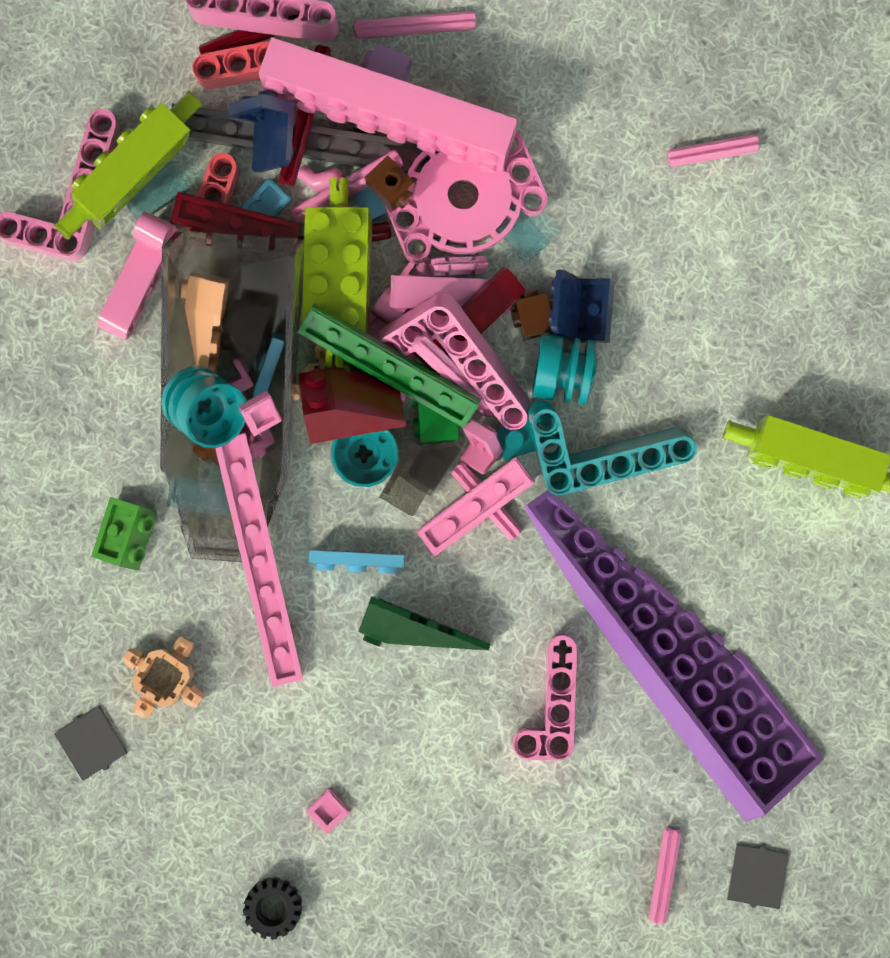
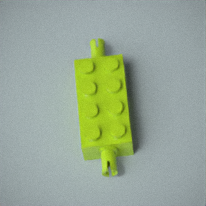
M187 91L170 110L162 102L156 108L152 105L148 107L139 117L141 123L134 130L131 128L126 129L116 141L118 146L111 153L107 150L103 152L94 162L96 168L88 176L83 173L71 185L73 188L71 192L73 207L54 224V227L68 240L87 220L91 221L101 231L188 143L190 129L184 123L198 108L202 107L197 97L190 91Z
M337 177L329 179V206L305 207L302 323L313 303L369 334L372 214L369 208L349 207L350 180L340 177L339 190V181H337ZM326 349L324 368H334L335 357V367L337 369H345L344 359Z
M770 415L757 421L755 429L732 422L731 420H728L722 439L748 446L749 449L746 457L754 459L752 464L765 469L780 467L784 469L782 474L796 479L810 477L814 479V485L826 489L841 487L844 488V495L861 499L862 496L869 497L871 494L880 493L881 490L890 493V473L887 472L890 464L889 454Z

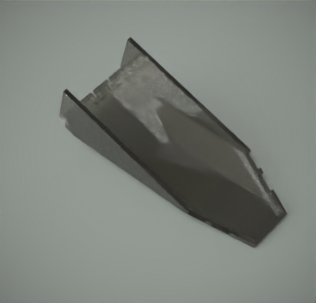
M183 231V236L182 232H175L162 246L161 400L163 390L172 376L181 369L196 366L185 311L186 299L180 298L183 279L188 280L191 273L230 279L217 374L225 381L230 382L240 376L233 358L239 356L241 362L247 359L254 370L259 354H266L273 332L281 333L285 337V343L267 391L282 421L269 428L275 442L265 449L267 454L252 461L268 527L289 475L299 333L297 332L300 328L303 290L304 240L276 237L275 248H270V236L244 235L243 246H238V234L212 233L211 244H207L206 232ZM254 371L256 376L251 378L254 386L259 375L257 371ZM254 386L244 391L246 402L254 398L252 396ZM161 405L160 468L162 472H165L171 490V501L176 504L182 522L180 527L191 559L242 562L220 466L218 467L210 458L204 462L194 453L192 448L195 444L167 420Z

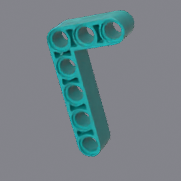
M542 400L533 403L528 410V421L541 476L547 489L555 495H565L684 464L691 461L697 452L696 443L688 432L683 428L673 427L568 455L561 420L554 406L550 402ZM541 414H551V418L547 423L539 424L536 422ZM686 440L682 449L673 450L676 442ZM547 444H558L554 452H543ZM655 448V453L651 457L642 458L643 453L647 449ZM616 457H625V460L621 465H612V462ZM585 465H595L592 472L588 474L581 473ZM557 472L565 473L560 481H550L553 474Z

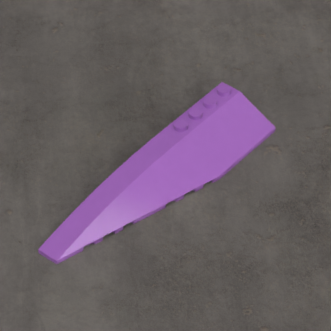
M546 490L524 507L558 566L611 646L745 822L766 815L824 760L820 752L746 657L737 650L731 654L723 645L725 639L716 632L711 633L699 623L701 619L692 611L686 612L678 605V599L639 566L635 568L625 559L626 555L617 547L615 549L611 548L600 538L602 535L593 527L590 529L579 520V515L555 494Z

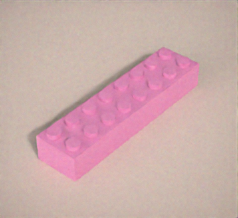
M273 37L270 39L259 70L264 91L277 93V98L294 101L302 111L312 114L315 111L325 113L330 120L337 123L348 121L357 124V127L364 132L375 133V131L387 134V138L394 142L405 143V141L417 144V148L424 152L435 153V151L447 154V158L454 162L465 163V161L477 164L478 169L487 173L503 172L515 137L516 118Z

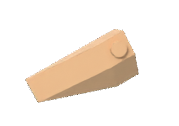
M191 273L188 280L183 279L180 298L186 299L185 311L196 366H205L217 373L230 279Z

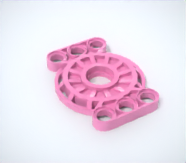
M515 131L514 137L518 147L513 152H509L502 173L495 171V173L484 172L477 168V164L465 161V163L454 162L447 158V154L441 152L436 154L423 151L415 159L407 173L411 179L416 181L415 191L413 192L415 196L412 201L402 209L398 206L393 212L383 203L407 260L412 263L424 262L430 256L432 246L453 254H473L487 250L498 244L510 233L518 220L520 211L531 217L543 213L547 204V194L525 142L518 131ZM428 156L430 160L424 165L420 173L416 172L415 170L418 165ZM517 165H524L529 169L530 175L525 180H517L512 175L513 168ZM457 181H469L478 190L477 202L468 209L456 208L448 199V190ZM531 193L539 195L542 200L540 207L536 209L528 208L524 203L526 195ZM511 205L516 208L515 212L510 210ZM405 211L411 213L414 217L413 224L409 227L399 226L396 222V217L399 213ZM511 219L508 226L498 234L497 231L502 227L505 220ZM434 236L440 239V242L434 240ZM489 237L492 239L485 244L473 247V244L482 242ZM421 240L426 245V251L420 256L410 254L408 251L410 242ZM446 244L466 245L467 248H456Z

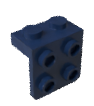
M259 91L257 96H243L240 101L228 105V117L255 123L252 170L258 173L288 166L294 152L292 137L296 121L294 114L295 102L277 98V93L271 91Z
M557 270L551 285L554 300L553 309L549 313V325L552 332L562 335L571 341L575 338H580V342L594 340L596 343H610L615 281L610 278L581 279L566 270Z

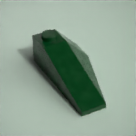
M375 596L370 598L358 631L364 634V641L378 647L384 642L395 645L489 651L491 646L488 642Z

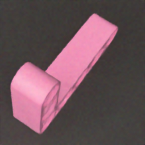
M185 0L193 20L202 25L320 42L333 40L339 32L335 9L330 3L325 1ZM207 2L204 6L197 7L198 4ZM237 6L235 10L227 11L230 7ZM261 11H268L264 15H257ZM298 15L296 19H287L289 16ZM323 19H328V20H329V21H328L327 23H325V24H318V22H319L320 20H323Z
M107 109L95 110L88 119L60 219L73 207L71 192L73 191L71 185L81 174L85 173L88 176L96 168L94 162L90 161L92 153L97 150H102L103 152L107 150L111 153L118 146L116 141L121 135L122 128L114 114ZM102 122H112V126L108 131L99 132V126ZM12 212L0 214V238L3 241L16 247L68 261H78L86 255L95 226L91 221L87 220L70 238L77 239V247L73 251L66 252L65 244L68 239L54 227L53 223ZM10 223H17L16 232L9 236L6 235V227ZM43 230L47 231L46 240L43 243L36 244L35 237L37 233Z
M445 293L434 295L380 330L377 340L383 343H394L396 347L393 349L405 356L414 352L411 345L416 336L426 335L430 340L437 339L505 428L517 430L526 424L530 406L528 396L451 295ZM435 310H443L448 316H439L435 313ZM409 326H417L422 331L414 332ZM462 335L467 340L459 341L456 340L453 336ZM479 359L485 364L477 365L472 360ZM491 384H499V385H501L503 388H501V389H495V388H493V387L490 386V385H491ZM509 408H517L520 412H512Z

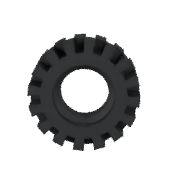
M274 877V879L266 878L256 883L244 901L243 916H246V925H250L252 927L251 931L254 934L258 932L261 934L260 937L264 939L267 936L271 937V940L277 939L278 936H286L289 931L296 927L302 913L301 895L299 896L297 893V888L295 886L292 887L286 879L285 881L280 880L279 877ZM276 896L284 902L285 913L281 918L270 920L262 914L261 903L266 897Z

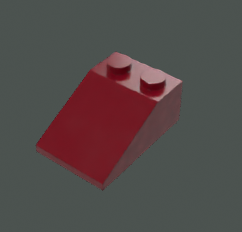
M334 368L311 370L298 374L303 417L310 444L406 426L400 391L372 375Z

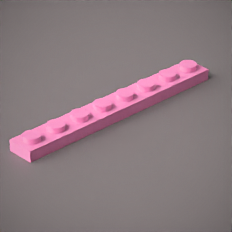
M244 432L236 436L230 443L216 448V453L271 685L275 687L303 680L248 441Z

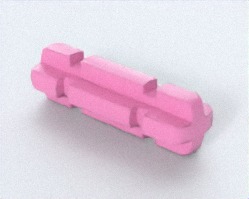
M483 255L472 256V259L471 256L446 257V260L444 257H435L429 263V269L433 276H445V273L447 276L470 275L471 271L472 274H484L489 266L486 257Z

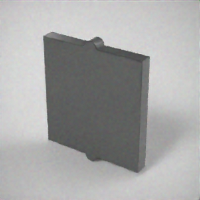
M100 706L80 718L74 717L71 724L54 734L82 781L101 769L107 770L109 764L128 753Z
M736 844L727 900L747 903L752 908L758 905L780 909L789 854L767 850L763 845L756 848Z

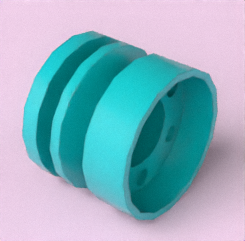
M542 333L532 397L553 401L557 388L560 387L564 388L565 403H570L573 390H578L577 404L586 406L588 396L594 387L597 371L596 341L587 340L584 353H579L580 338H575L570 351L564 350L562 335Z
M189 366L179 370L169 379L163 390L161 405L164 416L179 431L204 448H218L230 443L239 435L246 423L238 406L246 402V398L241 391L205 366Z
M388 430L335 439L331 445L330 460L334 471L343 481L356 487H372L382 483L392 474L398 461V447L394 436ZM364 445L366 450H371L372 456L367 458V463L365 464L362 463L361 459H355L354 453L359 451V446Z

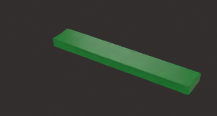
M313 303L297 332L463 428L480 404V398Z

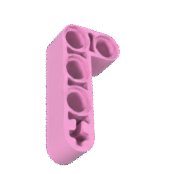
M146 211L140 215L133 231V237L137 241L99 316L97 323L99 328L124 340H128L131 337L146 307L144 302L147 297H151L159 280L157 275L160 269L164 270L173 252L171 247L174 241L178 242L180 231L175 225Z
M555 635L549 640L547 645L544 728H522L516 731L513 736V749L523 759L560 761L568 758L573 752L577 646L574 640L567 635ZM560 640H564L565 645L570 647V652L564 653V663L570 662V668L563 666L552 667L553 661L559 663V653L553 651V648L560 644ZM558 672H565L569 676V684L564 689H556L552 685V678ZM557 704H563L568 708V715L562 721H556L551 717V710ZM524 735L534 737L536 742L534 748L527 752L518 748V740ZM557 736L564 737L567 740L565 750L560 753L550 750V742Z

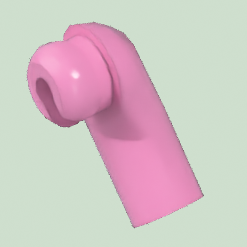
M305 164L299 169L297 176L299 180L318 193L330 187V178L337 177V181H340V177L344 178L343 172L338 168H331L328 171L317 174Z

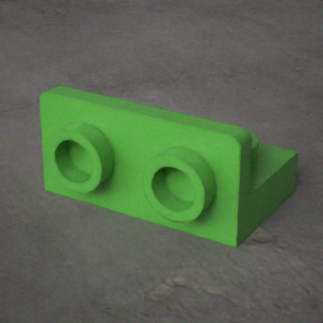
M110 497L91 557L119 567L139 570L141 562L145 557V549L150 533L155 525L157 511Z

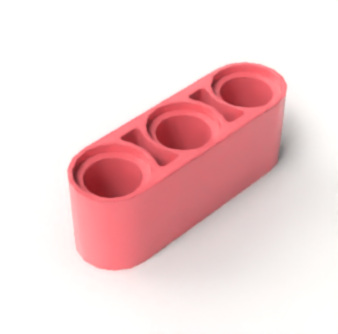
M260 42L199 55L192 64L193 73L198 83L206 89H216L260 80L259 70L269 42ZM237 61L246 62L245 68L241 71H234L231 68ZM205 68H216V71L212 76H201V73Z
M219 153L211 158L198 191V197L207 199L211 194L218 193L222 195L220 202L230 205L240 177L239 167L231 155ZM222 165L232 166V171L229 175L224 177L217 175V171ZM188 228L195 241L202 245L212 244L218 237L208 233L198 235L196 230Z

